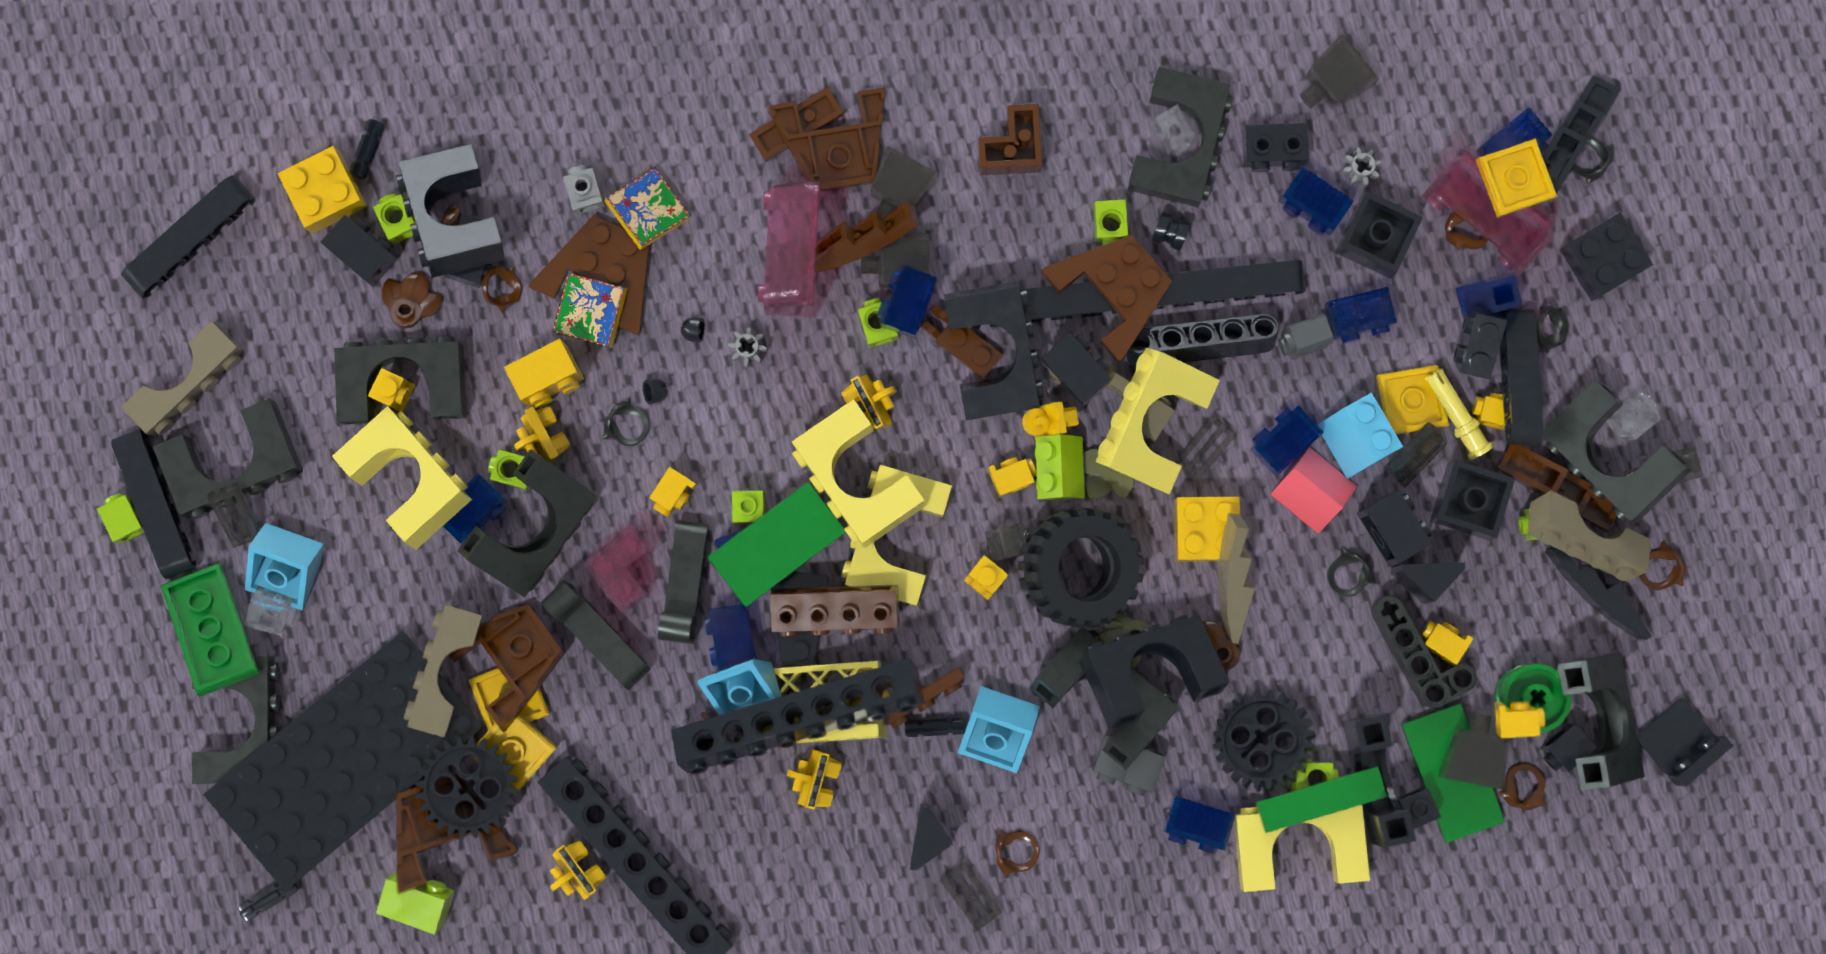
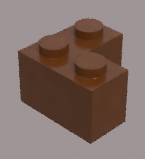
M1039 104L1008 105L1006 113L1008 136L978 137L979 176L1041 172L1042 154Z

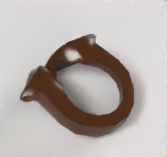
M449 206L443 215L441 224L456 226L461 218L460 208Z
M1457 207L1453 208V212L1445 224L1446 241L1454 245L1456 250L1461 248L1473 250L1485 246L1490 237V229L1486 221L1477 213L1460 211ZM1466 220H1474L1481 225L1484 235L1481 240L1475 241L1460 233L1452 232V227Z
M501 266L492 267L482 280V293L485 301L497 306L502 313L507 307L518 302L522 284L515 274V268L513 266L509 269ZM497 273L507 285L513 288L514 292L494 298L490 296L488 284L492 275Z
M1664 541L1661 542L1660 548L1650 551L1649 560L1654 558L1676 560L1677 566L1672 569V573L1662 583H1652L1646 578L1645 573L1640 575L1639 578L1648 588L1657 591L1666 589L1674 584L1683 586L1686 567L1682 562L1681 556Z
M1530 764L1513 766L1506 773L1504 790L1499 791L1498 794L1505 799L1508 805L1522 810H1532L1540 806H1546V802L1543 800L1545 778L1539 770ZM1520 770L1532 772L1538 781L1536 791L1531 794V797L1526 799L1525 803L1518 802L1517 790L1514 784V776Z
M999 830L995 842L996 862L1004 874V878H1008L1010 873L1030 870L1039 858V847L1034 837L1027 832L1005 833L1003 830ZM1025 839L1033 847V856L1025 864H1016L1011 860L1002 858L1001 851L1014 840Z

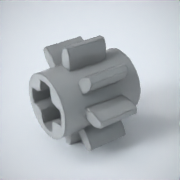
M1358 147L1354 151V158L1346 155L1343 159L1349 166L1344 168L1341 173L1344 175L1349 174L1351 178L1349 185L1354 184L1355 181H1361V185L1364 188L1368 185V177L1373 180L1379 177V174L1374 169L1381 164V161L1374 160L1372 149L1368 153H1361V149ZM1360 162L1366 164L1365 170L1362 173L1357 171Z
M749 327L746 330V334L740 335L738 332H734L737 340L735 343L728 344L730 349L737 351L732 357L733 361L735 362L742 358L744 366L747 368L749 361L754 359L760 364L759 353L767 352V347L759 345V342L764 338L763 335L758 334L754 337ZM744 341L748 344L755 342L752 345L753 353L749 354L747 351L741 353L743 350L741 344Z

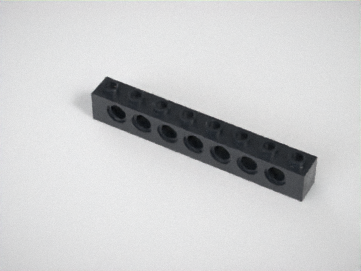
M908 658L672 729L671 734L677 765L687 773L701 774L706 772L708 767L718 764L721 766L734 764L738 758L761 756L767 750L775 747H792L797 743L796 741L806 738L819 739L824 737L826 732L836 729L849 730L854 728L856 723L866 720L879 721L886 718V714L896 711H912L917 708V705L925 703L918 668ZM894 687L890 696L882 698V694L887 688ZM863 696L861 704L852 707L853 701L857 697ZM829 705H833L831 713L822 716L824 709ZM799 714H803L801 722L793 725L794 718ZM773 723L771 731L763 734L765 726ZM740 732H744L742 739L734 743L735 736ZM714 740L712 748L704 751L706 744Z
M570 756L565 757L537 782L686 954H725L733 947V943L730 941L733 938L731 932L722 923L717 926L709 917L713 913L703 900L700 899L696 902L689 894L692 888L680 875L677 878L673 876L668 870L671 866L670 862L661 852H658L656 855L647 846L651 841L640 828H637L635 831L626 822L630 819L626 811L619 804L613 807L606 799L610 795L609 792L599 781L593 784L586 776V773L589 771L588 768L578 757L574 760ZM574 781L581 783L584 787V794L580 799H574L569 794V787ZM594 805L602 807L605 812V817L601 823L592 821L589 816V811ZM614 829H619L625 834V843L620 847L613 845L610 841V833ZM634 853H641L645 857L646 866L643 870H636L631 866L630 858ZM654 877H662L666 881L667 889L665 893L658 894L652 890L651 881ZM674 901H683L687 905L688 912L685 917H676L672 913L671 906ZM695 925H704L708 929L709 935L707 940L698 941L693 937L692 929Z

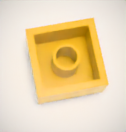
M334 146L277 173L304 228L312 234L338 222L344 215L348 217L368 207L353 176L349 173V168L342 154Z
M561 339L504 367L520 400L529 407L535 405L536 409L553 401L551 396L561 391L563 394L575 391L580 387L579 382L584 380L569 347Z
M1177 497L1174 499L1175 562L1219 561L1228 513L1240 515V497Z

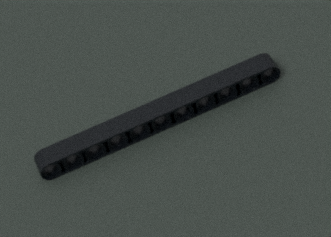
M1301 260L1166 274L1172 280V283L1156 309H1164L1165 305H1173V308L1193 306L1194 302L1202 301L1204 304L1225 302V299L1234 298V301L1255 299V296L1264 295L1265 298L1286 296V292H1295V295L1306 292L1303 263ZM1091 282L1071 284L1059 294L1052 286L1026 289L1029 307L1023 308L1025 320L1031 319L1032 323L1042 322L1043 318H1051V321L1072 319V315L1080 314L1082 317L1103 315V312L1112 311V314H1118ZM990 324V327H997V325ZM975 325V326H972V328H976V329H977V328H981V326H980V325Z

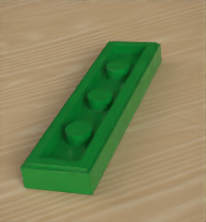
M1374 766L1256 801L1255 803L1264 832L1268 833L1386 798L1387 794L1379 768Z

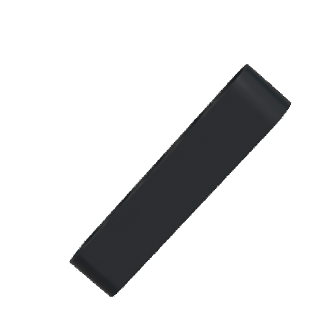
M235 175L225 178L123 269L121 276L142 299L150 297L152 295L151 291L158 286L160 288L175 275L173 271L180 265L184 267L198 254L197 250L203 245L206 247L221 234L219 230L226 224L230 226L244 213L243 209L250 204L252 206L255 203V197Z
M1502 307L1500 312H1503L1507 319L1500 344L1506 443L1540 446L1543 440L1544 422L1536 313L1534 309Z
M1258 314L1142 328L1139 336L1128 350L1126 358L1132 366L1136 367L1138 358L1145 351L1135 349L1137 346L1163 352L1183 363L1266 353L1271 351L1276 344L1278 322L1271 315ZM1264 331L1267 332L1269 335L1262 336L1257 332ZM1235 335L1238 339H1230L1227 336ZM1197 339H1205V340H1207L1208 342H1206V343H1199V342H1197L1196 340H1197ZM1173 342L1177 346L1169 347L1166 343Z
M140 428L112 439L111 445L157 567L163 578L167 580L196 568L197 564L195 560L192 561L189 554L192 550L185 532L181 533L178 525L181 521L174 503L170 504L167 495H170L163 475H159L157 470L159 464L153 448L147 444L146 438H148V435Z

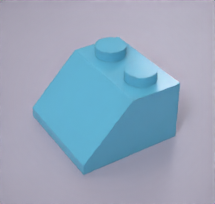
M1372 392L1316 425L1347 479L1403 448Z
M265 523L249 545L245 590L303 611L321 565L323 543Z
M980 686L958 753L1017 773L1033 733L1040 706Z

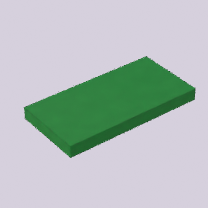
M807 482L707 558L746 608L841 537L846 531L809 482Z
M220 562L160 585L196 694L199 697L260 674L228 579Z
M1461 703L1400 724L1422 784L1425 788H1429L1441 815V818L1436 821L1444 843H1449L1505 822Z

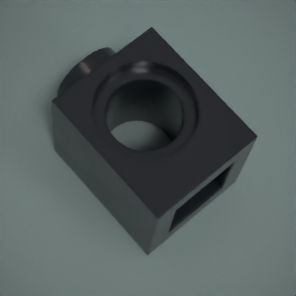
M1568 723L1541 747L1546 753L1543 757L1545 762L1554 771L1560 769L1562 772H1570L1577 766L1576 758L1587 756L1597 748L1576 723Z
M1420 787L1397 797L1400 806L1409 809L1414 829L1441 818L1429 788Z

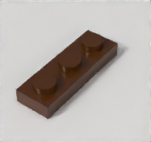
M828 87L797 105L802 132L820 130L844 116V112ZM773 121L768 122L749 134L765 162L788 149Z
M959 667L922 689L925 703L917 705L919 712L934 705L936 702L933 697L943 691L948 696L963 687L960 681L965 677ZM896 711L886 714L887 716L883 719V723L887 726L891 724L894 729L909 720L907 716L909 712Z

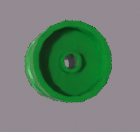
M1539 663L1514 666L1504 672L1496 683L1493 695L1494 705L1495 702H1502L1506 708H1510V703L1529 702L1530 706L1543 708L1545 726L1540 727V733L1551 731L1561 725L1568 716L1572 703L1571 695L1563 696L1559 672L1553 667ZM1530 693L1534 695V702L1532 704H1530V701L1532 700V696L1530 695Z

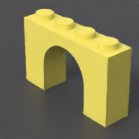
M1145 348L1144 353L1137 360L1136 371L1131 382L1125 387L1124 398L1119 410L1115 412L1111 419V428L1107 437L1099 446L1096 462L1149 487L1170 494L1182 466L1155 454L1148 448L1142 434L1144 415L1154 401L1166 395H1174L1193 405L1207 409L1220 380L1163 352Z
M853 399L793 440L792 444L796 450L792 452V455L801 468L808 466L813 474L809 480L820 494L825 491L831 499L826 504L837 519L842 516L849 526L844 530L852 542L856 544L860 541L863 547L866 548L923 509L926 503L907 475L878 495L870 498L852 497L837 486L834 472L841 454L874 431L871 423Z
M387 406L332 457L345 473L361 486L392 460L401 457L417 459L421 471L417 490L408 501L386 520L403 542L417 550L472 499L465 492L468 488L466 483L456 473L451 476L446 470L450 466L448 462L438 452L434 455L430 452L428 448L432 444L420 431L415 434L410 427L414 423L403 411L400 410L396 413Z
M880 465L878 472L872 470L867 487L872 489L871 497L878 495L907 475L925 500L926 506L920 511L940 517L944 516L952 485ZM851 541L850 548L855 549L852 561H845L841 578L846 579L845 586L898 585L899 601L913 606L918 605L926 575L888 564L876 551L874 542L864 548L860 541L856 544Z
M1362 805L1302 822L1315 825L1327 837L1331 849L1334 882L1340 884L1370 881ZM1257 806L1240 808L1241 814H1233L1240 890L1243 892L1275 889L1272 850L1276 838L1285 828L1265 833Z

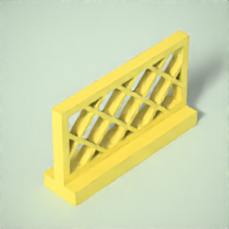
M881 661L773 669L775 675H778L786 683L780 690V694L783 696L790 687L795 692L801 691L794 682L802 673H808L816 680L811 686L815 687L825 684L824 680L832 671H838L844 677L858 674L862 669L881 667ZM844 670H853V671H852V673H851L850 675H848ZM814 672H823V673H822V675H821L820 677H818ZM785 674H793V676L788 679ZM860 696L852 707L860 705L863 701V696ZM831 705L824 709L822 716L827 715L825 712ZM797 716L794 718L796 723H793V725L801 722ZM883 719L879 721L866 720L856 723V726L849 730L836 729L826 732V735L819 739L806 738L796 742L811 743L887 738V725H884ZM766 725L763 734L770 732L773 725Z

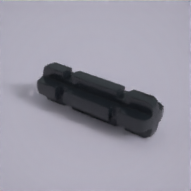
M374 119L367 120L364 128L366 134H362L354 156L356 161H352L349 173L352 176L360 179L367 177L369 171L368 163H372L379 144L378 136L381 137L384 130L383 123Z
M962 717L952 718V720H947V718L923 719L922 722L908 720L904 724L906 737H918V734H923V736L948 735V733L959 735L964 734L966 730L965 719Z
M295 883L284 892L279 885L273 884L253 896V901L248 899L238 906L240 915L246 921L258 916V911L263 913L283 901L285 895L288 898L298 891V885Z

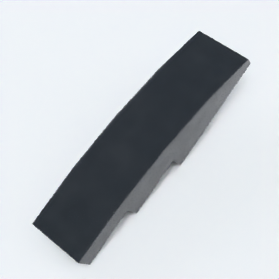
M1595 75L1591 78L1580 99L1574 104L1563 125H1560L1542 156L1556 194L1578 163L1621 93L1620 88Z
M1555 547L1545 551L1566 581L1588 604L1607 620L1639 641L1648 640L1652 637L1618 583L1605 587L1591 564L1577 567L1571 556Z

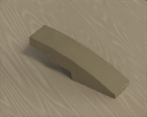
M1228 513L1219 560V603L1224 630L1231 642L1238 644L1255 587L1247 576L1252 558L1244 547L1249 528L1240 515Z

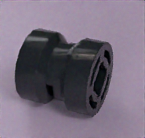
M1162 212L1151 240L1157 243L1165 241L1170 244L1171 248L1180 251L1191 222L1184 219L1180 221L1173 220L1171 214Z

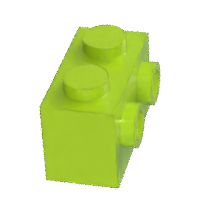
M1058 434L1035 437L1037 499L1056 501L1084 499L1082 436Z
M395 871L385 881L376 914L435 935L446 923L455 891L446 888V885L440 881L426 880L427 884L425 886L398 895Z

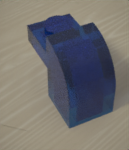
M1516 273L1497 275L1455 288L1463 318H1465L1466 314H1470L1472 305L1491 309V313L1524 304Z

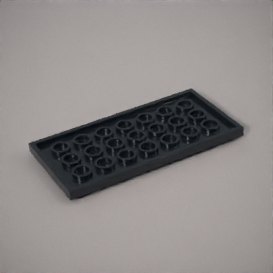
M404 631L203 794L284 892L394 802L398 793L407 791L415 782L424 777L418 772V769L428 770L429 765L425 762L424 758L427 757L432 760L436 758L433 748L444 752L446 750L444 741L447 740L454 747L456 746L457 737L460 736L463 743H465L470 736H473L484 727L440 673L438 682L441 693L455 707L446 737L407 727L409 720L404 719L409 701L415 702L418 690L413 689L415 679L419 670L425 671L428 659L423 658V653Z

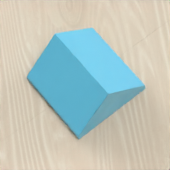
M753 659L698 679V685L719 715L781 697L772 662Z

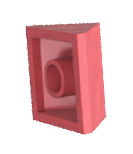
M1309 447L1270 495L1319 534L1345 506L1357 485L1347 479L1346 476Z

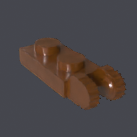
M933 304L929 310L936 318L945 322L947 327L940 333L930 322L923 319L917 325L932 336L939 346L984 380L1003 354L968 327L950 330L947 313Z

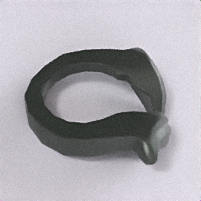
M1594 138L1589 145L1596 150L1598 157L1605 163L1604 166L1591 169L1581 168L1576 164L1573 169L1575 173L1586 179V184L1588 185L1604 175L1607 166L1613 161L1614 146L1606 147Z
M1547 306L1538 318V343L1543 346L1546 353H1549L1550 349L1562 345L1567 339L1569 323L1562 315V308L1556 309L1553 306ZM1548 314L1551 322L1559 329L1560 333L1543 337L1542 325Z
M627 398L612 407L610 414L605 418L604 434L602 437L603 439L611 437L624 446H635L647 437L650 428L649 419L642 410L631 405L630 398ZM613 415L638 416L643 422L642 434L636 439L624 438L612 419Z
M1344 547L1341 548L1342 555L1328 568V584L1338 595L1345 597L1355 596L1367 584L1376 583L1372 566L1365 561L1362 555L1349 551ZM1360 561L1363 567L1360 570L1361 574L1357 585L1351 590H1343L1337 587L1334 582L1336 569L1342 565L1354 564Z

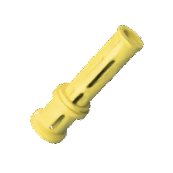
M1443 368L1433 372L1432 376H1427L1425 380L1429 383L1454 424V435L1456 438L1460 437L1469 452L1467 455L1469 460H1473L1491 450L1494 444L1487 441L1479 428L1480 421L1470 416L1445 375Z

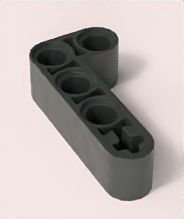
M677 521L664 612H661L658 626V640L693 644V627L696 626L699 607L697 605V598L701 592L703 578L701 569L702 564L705 563L709 524Z
M563 580L541 601V604L556 620L563 623L627 690H630L651 670V667L626 641H623L618 636V632L604 618L602 619L596 613L597 610L575 591L576 588L571 583Z
M1385 596L1374 601L1371 606L1372 617L1414 694L1422 705L1426 707L1443 706L1475 687L1477 674L1469 665H1452L1440 672L1403 603L1398 598ZM1383 603L1386 606H1393L1394 610L1390 612V615L1394 621L1401 619L1402 624L1394 625L1390 629L1388 628V624H1393V621L1389 615L1383 616L1381 614V611L1385 608ZM1400 629L1405 630L1409 635V642L1404 647L1400 646L1395 639L1396 633ZM1415 657L1421 658L1424 662V670L1420 674L1414 673L1411 669V661ZM1459 669L1464 671L1467 677V681L1462 687L1457 686L1453 679L1455 672ZM1432 684L1437 686L1440 692L1435 702H1431L1426 696V690Z

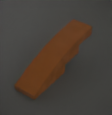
M907 201L885 218L876 210L855 227H851L846 221H843L799 254L800 273L803 276H808L834 269L863 258L893 243L918 226L916 208Z
M1511 444L1497 468L1541 496L1553 491L1576 502L1581 518L1607 533L1617 517L1611 510L1614 505L1606 497L1602 500L1596 496L1589 488L1590 483L1568 473V469L1521 445Z

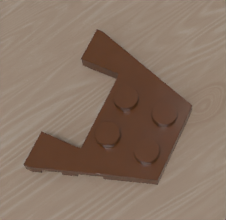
M885 87L857 92L856 98L862 123L816 131L802 132L796 101L769 105L767 108L768 114L814 193L868 185L876 181L880 127L882 125L883 101L886 93Z
M593 215L530 282L529 288L555 299L568 271L587 278L628 288L618 327L639 336L641 332L650 244L640 250L624 228Z
M1133 235L1051 264L1041 270V274L1058 294L1079 277L1085 275L1124 320L1122 324L1101 340V344L1118 364L1123 361L1128 350L1139 336L1142 328L1172 283V280Z
M529 604L493 616L490 621L481 623L474 646L456 650L449 655L456 662L482 644L512 688L485 707L503 733L508 730L565 654Z
M453 775L462 786V789L459 791L460 794L468 793L478 806L484 810L481 807L482 804L459 775ZM449 777L440 779L436 783V790L441 795L449 794L454 787V783ZM416 787L396 795V891L398 895L427 884L417 853L461 839L459 830L456 829L450 837L448 836V826L445 825L441 830L437 831L436 826L439 820L426 821L427 817L431 814L430 810H419L426 801L425 799H416L415 797L417 794L424 792L422 787ZM462 801L457 805L456 813L458 817L468 819L473 815L474 806L470 801ZM494 823L489 824L490 834H487L483 828L478 829V836L488 863L517 853L512 842L506 839L500 831L501 828ZM467 830L465 837L472 835L471 830Z

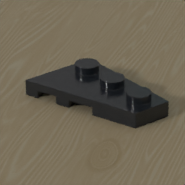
M794 571L771 588V592L773 589L827 587L829 577ZM799 631V634L796 636H781L780 632H777L782 664L797 667L814 665L819 635H812L811 631Z

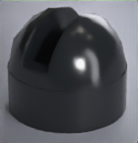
M696 317L683 321L680 332L685 340L701 343L704 335L705 321L703 318Z
M661 379L645 380L642 386L645 401L648 404L664 401L668 395V389L663 388L666 386V383Z

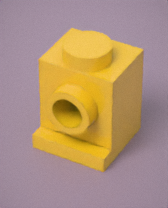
M381 368L368 396L395 410L404 412L416 385Z
M1490 393V396H1477L1473 403L1472 414L1476 415L1480 425L1505 431L1503 395Z
M1017 457L1000 463L1001 469L996 470L994 465L988 467V472L999 498L1033 485L1035 483L1033 477L1037 476V471L1031 458L1018 461Z
M669 467L649 497L656 502L652 508L668 518L676 508L680 511L690 497L686 492L689 488L695 491L698 485Z
M984 555L968 574L964 582L985 599L989 600L1007 578L1008 574Z
M1431 620L1427 622L1420 633L1428 651L1450 665L1458 664L1474 639L1469 635L1459 637L1460 631L1446 622H1443L1442 625L1439 623L1435 624Z
M1495 702L1496 733L1500 738L1540 736V727L1545 726L1543 708L1530 706L1529 702L1510 703V708H1506L1502 702Z

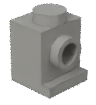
M579 165L569 169V175L564 176L563 179L572 210L576 216L606 207L593 168L587 169L586 165ZM586 182V190L582 192L578 191L577 185L579 183Z

